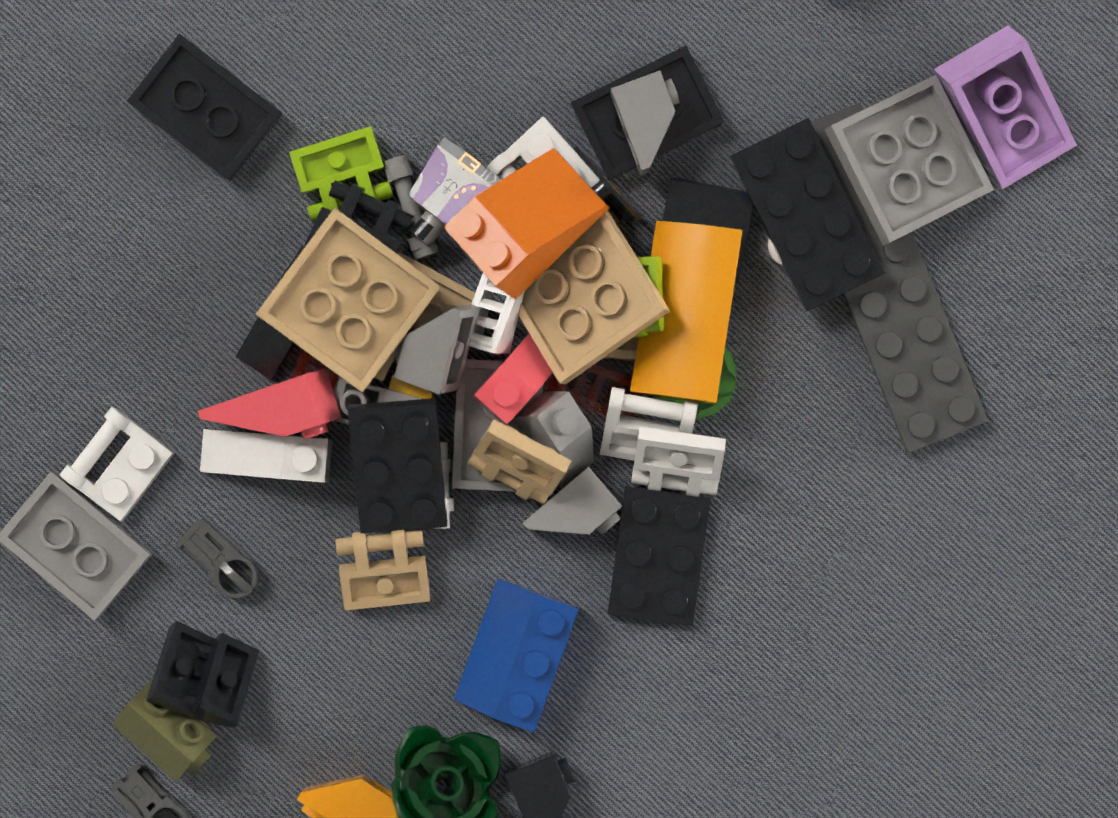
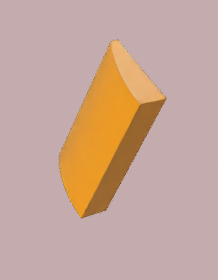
M656 221L651 256L662 258L663 300L670 312L663 316L664 330L662 332H648L646 337H638L630 392L716 405L743 230L691 223Z

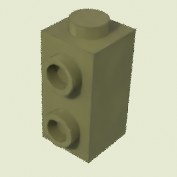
M151 680L124 707L112 725L177 782L187 770L195 775L212 755L206 749L217 736L203 721L171 712L147 702L146 699L152 683Z

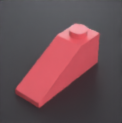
M326 368L198 411L199 417L202 420L284 437L301 432L303 439L329 432L326 423L342 418Z

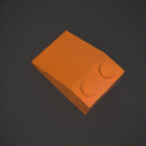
M553 148L476 195L444 228L497 288L516 300L609 209V206L564 157Z

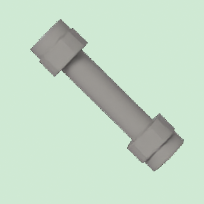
M401 155L386 160L383 164L388 182L395 185L402 210L415 216L410 227L411 229L422 216L420 207L409 197L410 190L413 187L410 178L414 177L408 156ZM410 232L412 238L408 239L414 260H422L439 253L436 241L428 247Z

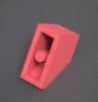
M530 334L519 343L471 396L504 425H507L553 373Z

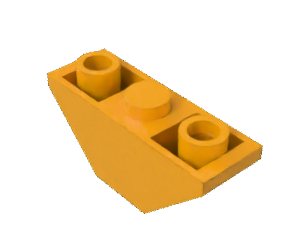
M365 774L305 787L297 798L299 802L304 804L301 810L311 818H398L392 802V791Z

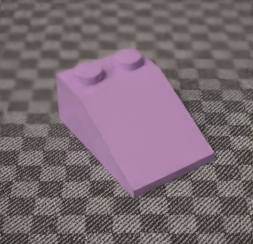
M1010 26L1004 27L934 69L952 107L1002 189L1077 146L1026 39Z

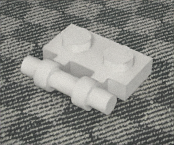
M639 426L631 484L648 486L647 490L660 492L661 488L686 491V496L699 497V493L716 496L725 454L726 439Z

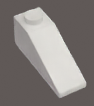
M203 429L200 472L326 483L329 482L333 440L322 438L303 439V437L297 436L284 437L272 434Z

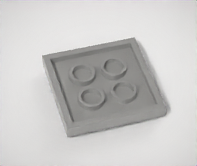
M937 75L825 129L883 246L994 190Z

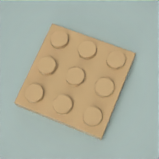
M334 208L257 311L256 315L363 393L441 286Z
M607 210L525 290L518 315L558 382L567 384L670 312Z

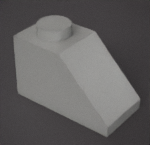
M660 70L611 88L610 92L640 175L649 172L675 114L673 105L680 103L672 79L664 81Z
M468 305L452 308L404 336V340L398 346L395 355L397 368L394 378L439 395L459 390L470 348L468 344L474 332L480 307Z
M545 391L514 416L528 438L543 446L554 449L558 454L571 460L565 475L558 484L560 487L565 486L594 462L592 427L569 391Z
M587 467L526 519L523 524L528 530L591 534L597 529L602 535L621 519L616 511L622 505L595 473Z

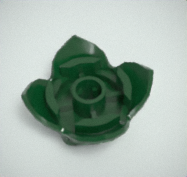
M428 725L414 726L405 732L396 750L394 762L395 778L391 785L392 802L398 818H498L496 804L489 797L488 793L489 788L498 778L501 767L498 740L476 732H462L450 738H445L436 728ZM440 780L445 782L447 788L443 790L444 793H439L435 782Z

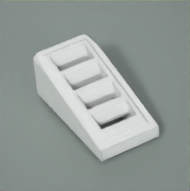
M483 273L471 304L480 307L468 346L495 354H510L519 317L518 311L524 292L515 300L497 288ZM493 292L507 296L505 303L492 300ZM489 310L501 313L499 319L488 318ZM485 327L494 330L492 337L483 335Z

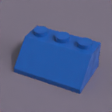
M497 578L454 700L489 717L534 733L579 608Z

